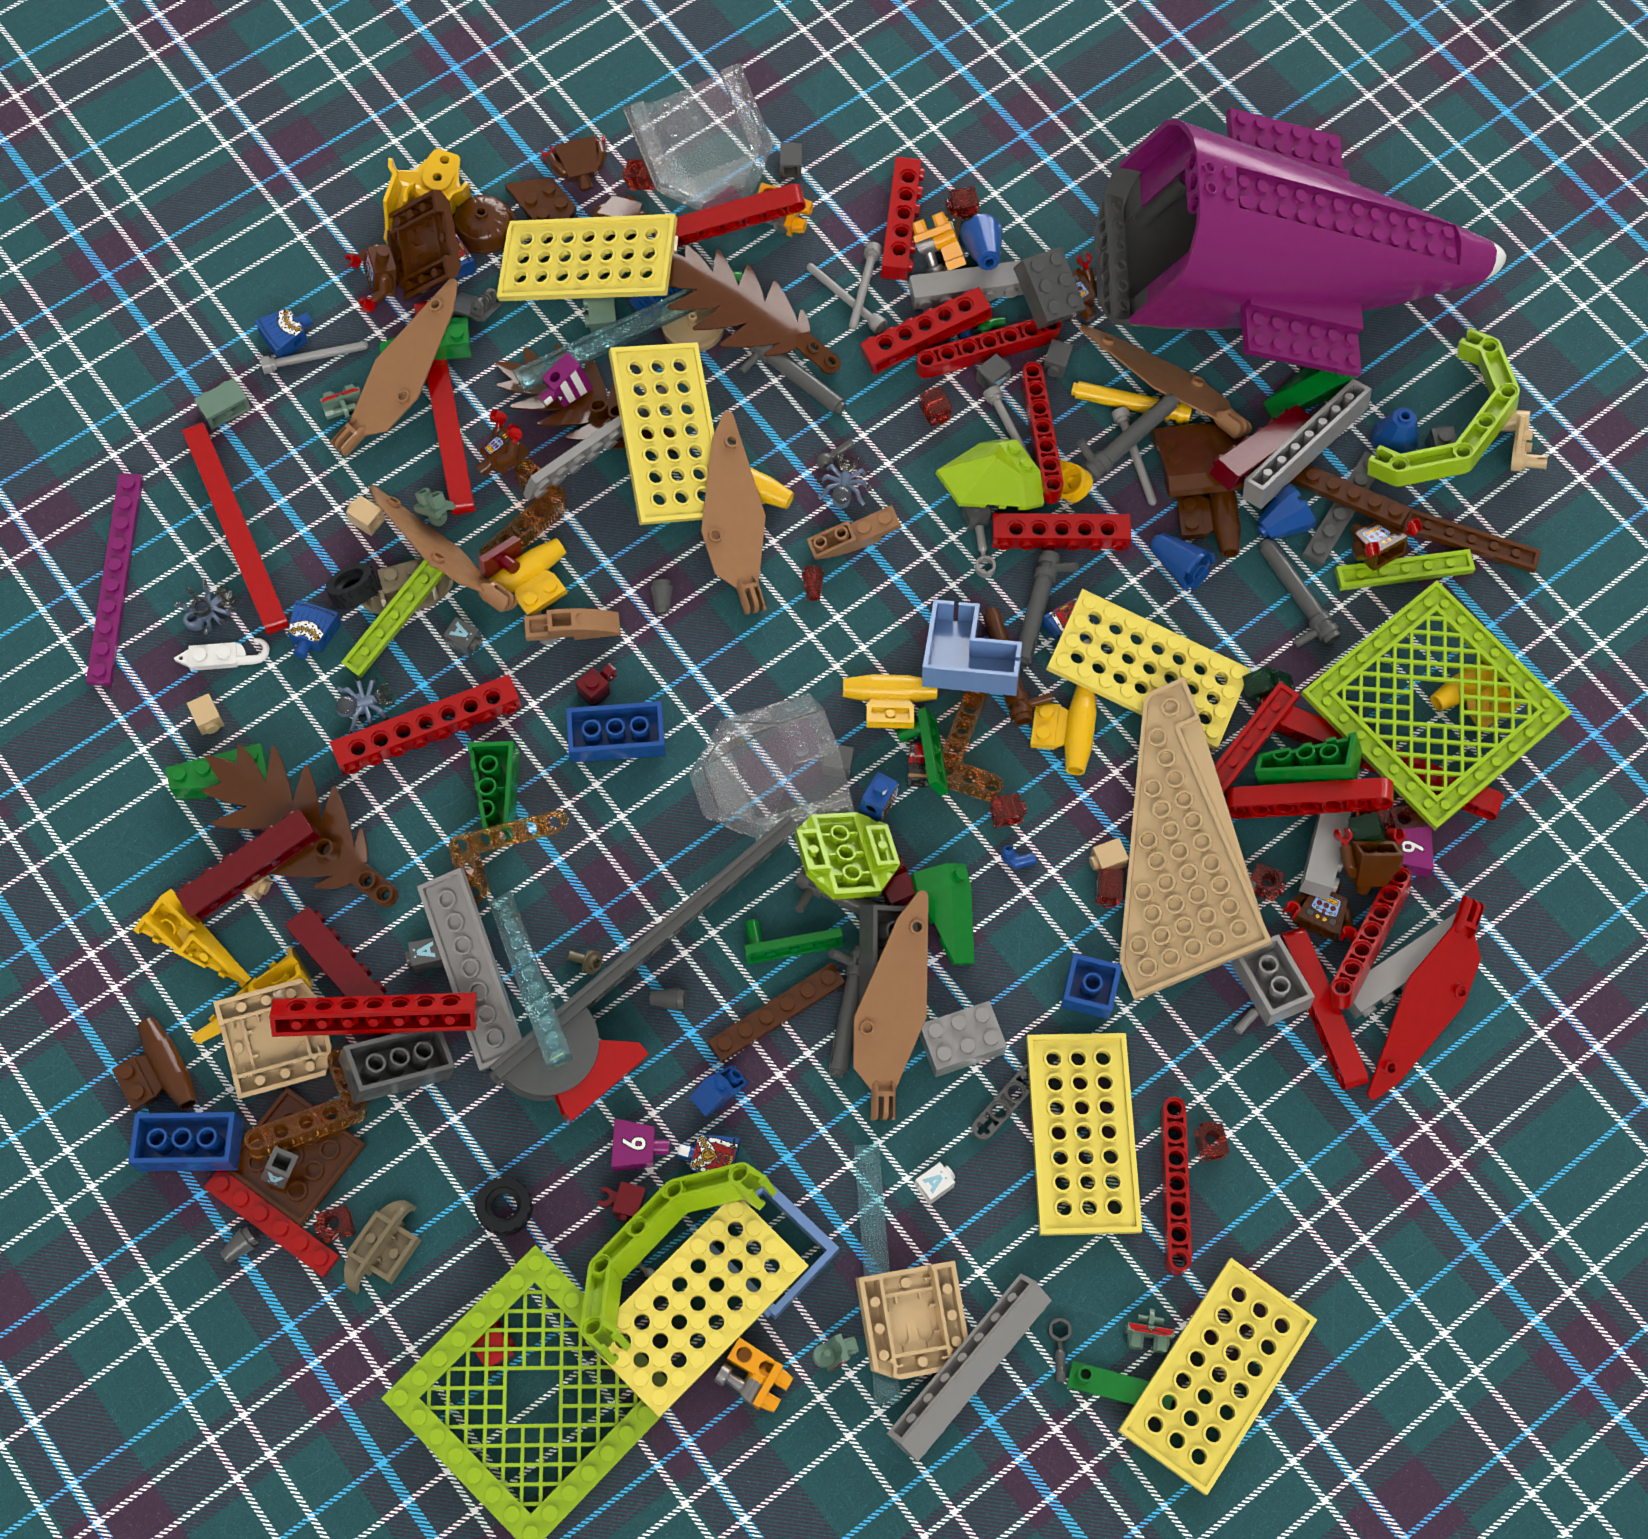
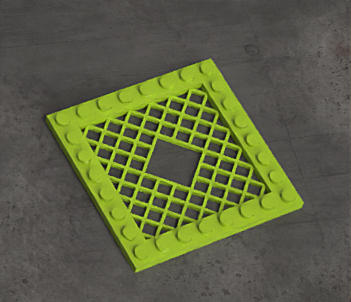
M1437 580L1301 693V696L1343 738H1347L1349 733H1357L1362 748V758L1382 778L1392 780L1394 783L1393 789L1434 831L1572 713ZM1430 621H1442V632L1430 631ZM1426 622V630H1416ZM1447 627L1453 632H1447ZM1414 634L1426 635V646L1413 645ZM1409 636V644H1400L1401 641ZM1430 636L1442 637V647L1430 646ZM1447 637L1459 638V648L1447 647ZM1464 643H1465L1470 649H1464ZM1397 648L1409 649V659H1397ZM1392 650V658L1383 657ZM1413 650H1425L1426 661L1413 660ZM1430 651L1442 652V662L1430 661ZM1447 652L1459 653V663H1448ZM1464 654H1476V665L1464 664ZM1480 659H1481L1486 665H1480ZM1380 662L1392 663V673H1380ZM1376 663V672L1366 671ZM1397 664H1409V675L1397 674ZM1413 665L1426 666V676L1413 675ZM1430 666L1443 667V677H1431ZM1447 667L1459 668V679L1447 678ZM1464 669L1476 670V680L1464 679ZM1481 670L1493 671V681H1482ZM1363 676L1376 677L1375 687H1363ZM1497 676H1498L1503 682H1497ZM1359 677V686H1349ZM1380 678H1392V689L1380 688ZM1397 679L1409 680V690L1397 689ZM1413 680L1459 684V725L1413 722ZM1464 684L1476 685V695H1464ZM1481 685L1493 686V697L1481 696ZM1497 687L1510 688V698L1498 697ZM1346 690L1359 691L1358 702L1346 701ZM1341 691H1342V699L1338 696V694H1339ZM1363 692H1375V703L1363 702ZM1514 692H1515L1521 699H1515V698H1514ZM1380 693L1392 694V704L1380 703ZM1397 694L1409 695V706L1396 705ZM1464 700H1476V711L1464 710ZM1481 701L1493 702V712L1481 711ZM1498 702L1510 703V714L1498 713ZM1515 704H1527V715L1515 714ZM1349 706H1357L1358 715ZM1363 707L1375 708V718H1363ZM1380 708L1392 709V720L1380 719ZM1396 710H1408L1409 721L1396 720ZM1464 715L1476 716V726H1464ZM1481 716L1493 717V728L1481 727ZM1498 718H1509L1510 729L1498 728ZM1515 719L1525 720L1515 729ZM1365 723H1375V733ZM1379 724L1392 725V735H1380ZM1396 725L1409 726V737L1396 736ZM1413 726L1426 727V738L1413 737ZM1430 728L1443 729V739H1430ZM1447 729L1460 730V741L1447 740ZM1464 731H1476L1477 742L1464 741ZM1481 732L1493 733V743H1481ZM1498 733L1509 734L1498 744ZM1382 740H1392V750ZM1396 741L1409 742V752H1396ZM1413 742L1426 743V754L1413 753ZM1430 743L1443 744V755L1430 754ZM1447 745L1460 746V757L1447 756ZM1464 746L1477 747V758L1464 757ZM1481 748H1493L1481 758ZM1399 757H1409V767ZM1413 758L1426 759V770L1413 769ZM1430 759L1443 760V771L1430 770ZM1447 760L1460 761V772L1447 771ZM1464 762L1475 763L1464 773ZM1416 774H1425L1426 784ZM1430 775L1443 776V787L1430 786ZM1447 776L1459 777L1447 787ZM1433 791H1440L1441 793L1437 796Z
M536 1245L381 1398L515 1539H545L660 1419L642 1400L638 1402V1396L635 1393L634 1403H619V1388L630 1387L627 1384H619V1376L616 1373L615 1384H600L601 1369L611 1368L608 1365H601V1357L598 1354L597 1365H582V1351L593 1350L590 1346H582V1335L580 1334L584 1294ZM535 1283L541 1290L528 1289ZM527 1294H542V1309H527ZM523 1295V1309H509ZM546 1295L560 1309H546ZM508 1313H523V1328H508ZM527 1313H542L541 1328H527ZM545 1313H560V1328H545ZM504 1314V1328H490ZM564 1314L578 1328H564ZM489 1332H504V1347H489ZM508 1332H523L522 1347H508ZM526 1332H541V1347H526ZM545 1332H560V1347H545ZM564 1332H578V1346L564 1347ZM485 1333V1347L470 1348ZM615 1341L617 1347L623 1349V1348L620 1346V1344ZM485 1351V1367H470V1352ZM489 1351H504L503 1366L488 1367ZM507 1351H522V1366H507ZM526 1351H541V1366H526ZM545 1351H560L559 1366H545ZM563 1351H578V1366H563ZM466 1352V1367H451ZM642 1353L634 1357V1364L639 1368H643L649 1363V1360ZM597 1369V1384L582 1385V1370ZM503 1370V1386H488V1371ZM507 1370H559V1423L506 1424ZM563 1370H578V1385H563ZM447 1371L446 1386H432ZM451 1371H466L465 1386H450ZM469 1371H484V1386H469ZM661 1372L655 1373L652 1377V1382L657 1387L664 1386L668 1380ZM600 1388H615V1403L600 1404ZM563 1389H578V1404H563ZM582 1389H596V1404H582ZM446 1390V1406H431V1391ZM450 1390H465V1405L450 1406ZM469 1390H484V1405H469ZM488 1390H503V1405H488ZM426 1391H427V1406H426V1404L420 1399V1397H421ZM615 1407V1423H600V1408ZM619 1407H633L619 1422ZM563 1408H578L577 1423H563ZM581 1408H596V1423H581ZM465 1409L464 1425H449L450 1410ZM469 1409H484L483 1425H468ZM487 1409H502V1424H487ZM431 1410H446L445 1424ZM559 1427L558 1443H543L544 1428ZM562 1427H577V1443H562ZM581 1427H596V1442L581 1443ZM600 1427H614L600 1442ZM487 1428H502V1444H487ZM506 1428H521V1443L506 1444ZM525 1428H540V1443H524ZM450 1429H464V1444ZM468 1429H483V1444H468ZM596 1446L581 1461V1447ZM521 1447L520 1463H505V1448ZM524 1447H539V1463H524ZM543 1447H558V1462L543 1463ZM562 1447H577V1462H562ZM468 1448H483L482 1463ZM502 1448L501 1463H486V1449ZM558 1466V1482H543V1467ZM562 1466H576L562 1481ZM487 1467H501V1482ZM505 1467H520V1483H505ZM524 1467H539V1482L524 1483ZM524 1486H539V1502H523ZM543 1486H557L542 1502ZM505 1487H520V1502ZM524 1506L538 1507L530 1514Z

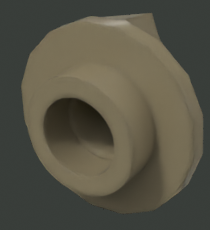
M587 950L586 955L569 951L567 960L582 964L581 970L589 975L597 973L602 966V956L598 951Z

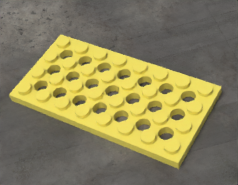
M675 214L510 221L506 234L497 298L499 301L667 296L677 217ZM652 233H658L654 239H648ZM631 234H637L634 239L627 240V237ZM610 235H615L613 240L606 241V238ZM589 236H594V239L592 241L585 242V239H587ZM553 237L550 243L544 244L547 238ZM568 237H574L571 242L564 243ZM528 238H532L529 244H523ZM649 252H655L652 258H645ZM628 253H634L632 258L624 259ZM607 254H613L609 260H603ZM586 255H592L589 260L582 261ZM545 256H550L547 262L541 263ZM565 256H571L568 261L561 262ZM524 257H529L526 263H520ZM647 271H652L651 276L647 278L642 277ZM626 272H631L628 278H621ZM604 273H610L608 278L600 279ZM583 274H589L585 280H579ZM542 275H547L544 281L538 282ZM562 275H568V277L565 280L558 281V279ZM521 276H526V279L523 282H517V280L520 279Z
M698 342L611 347L608 352L639 525L702 520L704 501L698 498L697 492L703 491L706 493L714 428ZM673 363H681L684 366V371H677ZM652 364H659L663 372H655L652 369ZM630 365H637L641 373H632ZM677 384H685L688 392H680ZM656 385L664 386L667 393L659 394L656 391ZM639 386L643 388L645 395H637L634 392V387ZM688 405L692 409V414H685L681 406ZM662 406L667 407L670 410V415H662L659 408ZM638 408L646 409L649 416L646 418L641 417L638 414ZM685 427H693L696 431V435H688L685 431ZM644 429L649 430L652 433V439H645L641 431ZM663 429H672L674 432V437H667L664 434ZM696 448L700 452V457H692L689 449ZM675 450L678 454V459H671L667 451ZM645 452H653L656 455V461L648 460ZM693 470L702 471L704 479L695 478ZM671 472H679L682 475V481H675L671 476ZM656 473L659 475L660 482H652L649 474ZM675 494H683L686 497V503L678 502ZM653 496H662L664 499V504H656L653 500Z
M1084 589L1081 590L1046 668L1047 671L1140 715L1143 713V704L1149 693L1168 684L1165 681V675H1172L1175 680L1184 677L1187 685L1190 684L1196 688L1197 692L1192 694L1198 714H1204L1209 718V724H1201L1209 748L1215 751L1219 748L1251 670ZM1088 616H1097L1100 623L1096 625L1092 624L1089 621ZM1109 626H1118L1121 633L1118 635L1113 634ZM1080 635H1088L1091 643H1083L1080 640ZM1137 635L1141 638L1142 643L1136 645L1131 641L1130 637ZM1101 645H1109L1112 653H1104L1101 650ZM1152 646H1160L1163 654H1155L1152 651ZM1071 655H1080L1082 663L1073 662ZM1122 655H1130L1133 659V663H1125L1122 659ZM1173 656H1181L1184 664H1176L1173 661ZM1092 665H1101L1104 672L1101 674L1094 672ZM1143 665H1151L1154 668V674H1147L1143 669ZM1194 666H1202L1204 668L1205 674H1197L1194 670ZM1114 674L1122 675L1125 683H1117L1114 680ZM1215 676H1223L1226 680V684H1218L1215 680ZM1135 685H1143L1146 689V693H1138L1135 690ZM1207 695H1214L1218 703L1215 705L1209 703Z
M1126 1033L1027 1035L1026 1044L1039 1236L1141 1233L1142 1221ZM1075 1053L1081 1054L1084 1058V1064L1075 1065L1071 1060V1055ZM1098 1053L1106 1054L1109 1058V1063L1106 1065L1099 1064L1096 1060V1055ZM1047 1055H1057L1060 1063L1056 1066L1050 1065L1046 1059ZM1101 1077L1109 1079L1111 1087L1109 1089H1102L1098 1085V1079ZM1051 1078L1058 1079L1062 1085L1061 1089H1051L1048 1085V1080ZM1075 1078H1082L1086 1082V1088L1083 1090L1075 1088L1073 1080ZM1078 1102L1085 1103L1088 1107V1112L1086 1114H1079L1075 1110V1104ZM1109 1102L1113 1107V1112L1110 1114L1103 1113L1100 1110V1103ZM1050 1104H1061L1063 1113L1060 1115L1053 1114L1050 1110ZM1105 1126L1113 1128L1115 1136L1111 1139L1105 1138L1102 1134V1128ZM1055 1127L1062 1128L1065 1132V1138L1061 1140L1055 1139L1052 1135V1129ZM1086 1127L1090 1132V1137L1088 1139H1081L1077 1135V1128ZM1083 1151L1088 1152L1092 1157V1162L1089 1164L1080 1162L1079 1153ZM1104 1152H1114L1117 1161L1113 1164L1107 1163L1104 1159ZM1054 1153H1064L1067 1157V1162L1063 1165L1057 1164L1053 1158ZM1087 1176L1093 1180L1094 1186L1092 1189H1085L1081 1186L1080 1180L1082 1177ZM1058 1177L1067 1179L1069 1183L1068 1188L1065 1190L1057 1188L1055 1179ZM1106 1177H1116L1119 1182L1118 1188H1109L1105 1182ZM1116 1201L1121 1207L1120 1213L1112 1214L1108 1210V1202ZM1060 1202L1067 1203L1070 1206V1214L1061 1215L1057 1210V1204ZM1084 1202L1093 1203L1096 1208L1095 1213L1092 1215L1086 1214L1082 1209V1204Z
M744 1200L723 1204L619 1307L616 1329L621 1334H626L630 1337L631 1347L625 1351L617 1347L615 1342L608 1347L612 1354L615 1353L619 1357L613 1366L602 1356L600 1357L660 1418L779 1298L809 1265ZM732 1223L740 1224L743 1228L742 1234L739 1236L730 1235L728 1232L729 1225ZM714 1241H720L725 1249L723 1253L715 1255L709 1249L710 1244ZM751 1241H756L761 1246V1251L756 1255H751L746 1250V1245ZM700 1259L705 1262L706 1269L702 1273L692 1271L691 1264L694 1260ZM736 1259L742 1263L743 1268L739 1273H732L728 1270V1263L731 1260ZM768 1260L778 1262L779 1270L776 1273H768L765 1270L764 1264ZM677 1278H683L687 1282V1288L682 1292H677L672 1287L673 1281ZM720 1278L724 1282V1288L720 1292H714L710 1289L709 1283L712 1279ZM748 1279H758L761 1283V1288L757 1292L749 1291L746 1287ZM660 1296L665 1297L669 1302L668 1307L663 1311H659L653 1306L654 1300ZM699 1296L705 1300L706 1305L702 1310L696 1311L692 1309L690 1302L694 1297ZM731 1297H739L743 1305L741 1309L733 1311L727 1305L728 1300ZM640 1315H645L650 1320L649 1326L643 1330L638 1329L634 1324L635 1319ZM677 1315H682L687 1320V1325L681 1330L675 1329L671 1323L672 1319ZM714 1315H719L724 1320L723 1327L718 1330L712 1329L709 1326V1319ZM658 1334H663L668 1338V1344L661 1349L653 1345V1338ZM700 1334L705 1338V1344L702 1348L696 1349L691 1346L690 1339L693 1335ZM639 1353H645L649 1357L648 1365L643 1368H639L634 1364V1357ZM682 1353L685 1355L687 1361L683 1367L677 1368L672 1365L671 1358L674 1354ZM657 1372L665 1373L668 1378L667 1383L662 1387H657L652 1382V1377Z
M1230 1258L1127 1415L1118 1432L1202 1494L1208 1495L1317 1319ZM1234 1288H1239L1243 1291L1244 1299L1242 1302H1236L1232 1298L1231 1293ZM1256 1303H1260L1265 1307L1266 1313L1263 1318L1257 1317L1253 1312V1307ZM1220 1309H1225L1230 1313L1231 1319L1229 1323H1222L1218 1319ZM1277 1319H1283L1286 1322L1287 1331L1285 1333H1279L1275 1329V1321ZM1245 1324L1251 1328L1252 1336L1250 1339H1244L1240 1335L1239 1329L1241 1325ZM1207 1330L1213 1331L1217 1336V1341L1214 1345H1209L1204 1340V1334ZM1264 1340L1270 1341L1274 1346L1271 1355L1265 1354L1261 1349V1344ZM1228 1346H1233L1238 1350L1237 1360L1232 1361L1227 1358L1226 1349ZM1192 1352H1198L1202 1355L1203 1363L1200 1367H1196L1191 1363L1190 1355ZM1250 1362H1256L1260 1367V1373L1257 1377L1250 1375L1247 1370ZM1215 1367L1221 1368L1224 1371L1225 1378L1222 1382H1216L1212 1377V1371ZM1179 1373H1183L1189 1378L1187 1388H1180L1177 1385L1176 1377ZM1237 1383L1243 1384L1246 1388L1244 1398H1238L1234 1394V1386ZM1201 1389L1207 1390L1211 1395V1400L1208 1404H1202L1198 1399V1392ZM1165 1395H1170L1174 1398L1175 1407L1173 1410H1166L1163 1407L1162 1399ZM1223 1405H1227L1232 1409L1233 1415L1230 1420H1224L1220 1415V1408ZM1187 1411L1194 1412L1197 1417V1422L1194 1426H1188L1184 1421V1414ZM1151 1417H1156L1161 1422V1429L1158 1432H1152L1148 1427V1420ZM1209 1427H1214L1219 1433V1438L1216 1442H1210L1206 1438V1430ZM1173 1433H1178L1183 1439V1444L1179 1449L1174 1448L1170 1444V1436ZM1195 1449H1200L1205 1455V1460L1201 1465L1194 1463L1192 1460V1452Z

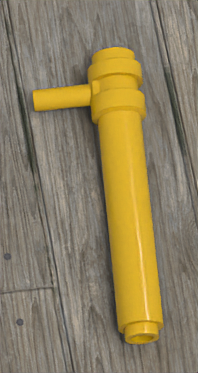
M1082 381L1074 382L1071 395L1075 396V399L1116 408L1128 407L1130 411L1145 413L1160 400L1155 397ZM1179 402L1177 409L1164 420H1175L1179 424H1183V422L1189 423L1192 407Z

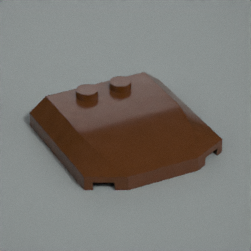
M432 189L389 213V218H393L392 230L387 231V241L397 269L396 285L403 288L405 295H403L404 299H414L446 283L449 279L456 278L461 268L459 247L456 240L450 201L441 190Z
M1215 421L1155 427L1150 432V437L1154 450L1157 449L1165 474L1164 483L1169 498L1228 491L1210 475L1214 467L1212 463L1219 454H1226L1231 446L1234 444L1239 445L1245 437L1233 439L1220 429ZM1244 482L1231 491L1243 490Z

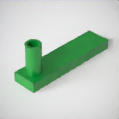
M924 707L917 710L919 720L914 722V729L901 728L896 731V734L901 743L921 735L928 783L940 796L949 793L938 722L937 718Z
M752 919L744 923L748 945H744L747 965L843 947L841 927L763 942L759 921Z
M1072 1361L1066 1387L1134 1406L1149 1381ZM1165 1395L1162 1399V1405L1166 1410L1171 1408L1173 1397L1170 1395Z

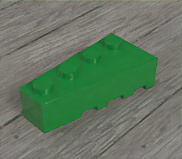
M1353 732L1349 733L1347 738L1338 740L1336 737L1327 738L1325 743L1312 745V742L1302 744L1301 747L1294 750L1287 747L1258 754L1255 774L1259 785L1357 779L1362 748L1357 733Z
M514 741L467 742L483 831L490 842L514 841L520 751Z
M261 743L244 747L254 759L266 782L269 764ZM237 749L211 755L237 763ZM206 757L165 767L169 788L176 799H203L211 797L203 793L202 790L221 783L213 773Z

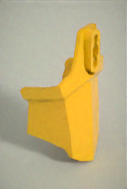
M435 149L415 170H398L394 160L388 158V168L392 177L383 199L385 217L384 241L388 245L387 231L392 230L393 218H389V213L432 189L441 190L450 201L452 216L460 204L472 197L469 183L464 182L460 186V157L457 154ZM438 175H439L440 178H441V180H440V181H435L436 179H438Z

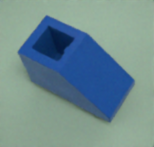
M731 1065L704 1079L689 1099L706 1117L722 1108L749 1083L742 1076L741 1072Z

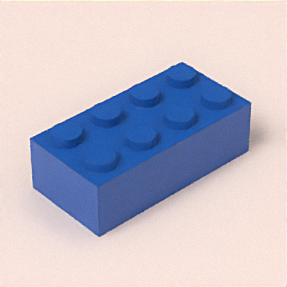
M662 701L566 708L568 752L571 763L666 756Z
M235 1112L135 1113L128 1163L138 1171L238 1170L244 1120Z

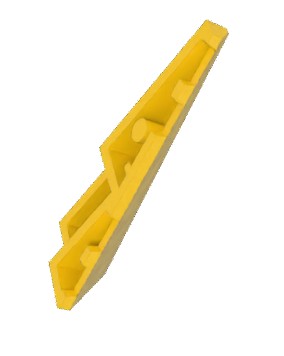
M172 889L158 898L150 911L143 915L133 929L138 934L144 933L152 937V941L157 944L163 943L173 948L172 952L203 968H212L219 972L218 976L222 978L229 977L239 982V986L242 988L251 980V977L201 921L197 923L189 917Z
M290 946L286 949L288 955L279 963L273 961L269 964L270 970L251 980L236 995L300 978L311 989V976L296 950ZM213 1014L209 1018V1024L191 1034L192 1039L197 1044L221 1033L216 1015Z

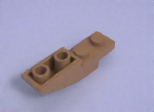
M891 505L853 523H850L849 520L807 538L815 560L825 559L873 545L882 541V536L902 527Z
M579 608L546 610L547 614L524 617L527 642L574 637V640L621 635L619 612Z

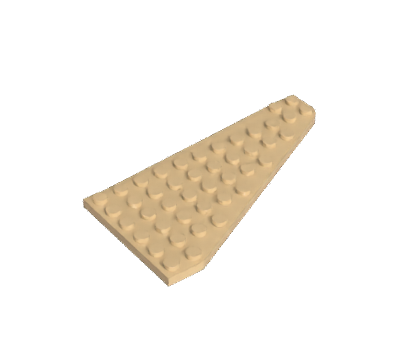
M1184 677L1153 690L1146 697L1143 704L1119 962L1122 965V971L1135 1001L1273 944L1263 922L1196 704Z

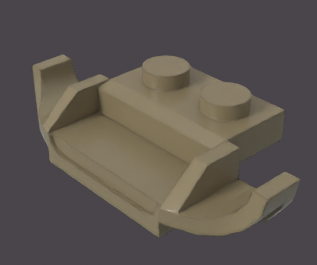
M423 558L377 570L382 590L378 591V596H374L368 599L367 602L362 603L363 607L372 613L380 615L423 562ZM445 574L417 610L435 606L436 602L444 598L450 591L453 579Z
M399 1200L386 1205L379 1212H374L346 1253L344 1281L349 1290L358 1294L360 1282L365 1274L370 1277L374 1273L390 1284L394 1282L422 1241L403 1228L405 1224L402 1220L409 1212L417 1209L415 1205L405 1200Z

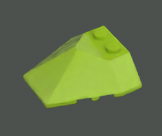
M997 439L979 443L938 469L935 473L958 506L986 508L987 505H998V509L1015 506L1018 510H1029L1044 505L1041 471L1017 439Z

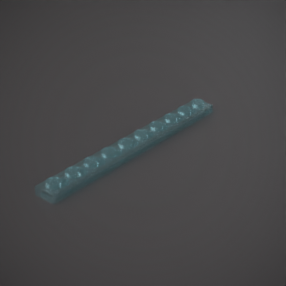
M684 289L513 370L514 376L525 392L544 383L543 375L567 352L582 365L607 353L611 347H620L696 310L667 309L668 305L695 290Z
M509 891L490 901L489 905L545 1063L549 1070L552 1071L574 1058L513 894Z
M879 1144L854 1145L864 1276L890 1272ZM872 1372L874 1405L901 1403L899 1380Z

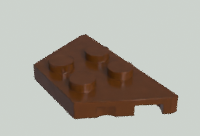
M552 177L505 184L506 191L530 220L573 218L577 212L574 203ZM549 237L546 240L550 243L553 237Z

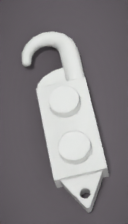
M261 638L253 639V642L261 644L263 648L262 652L258 655L246 656L243 646L236 642L189 646L188 650L174 657V660L189 667L190 671L234 668L240 665L262 663L267 659L270 648L268 643Z

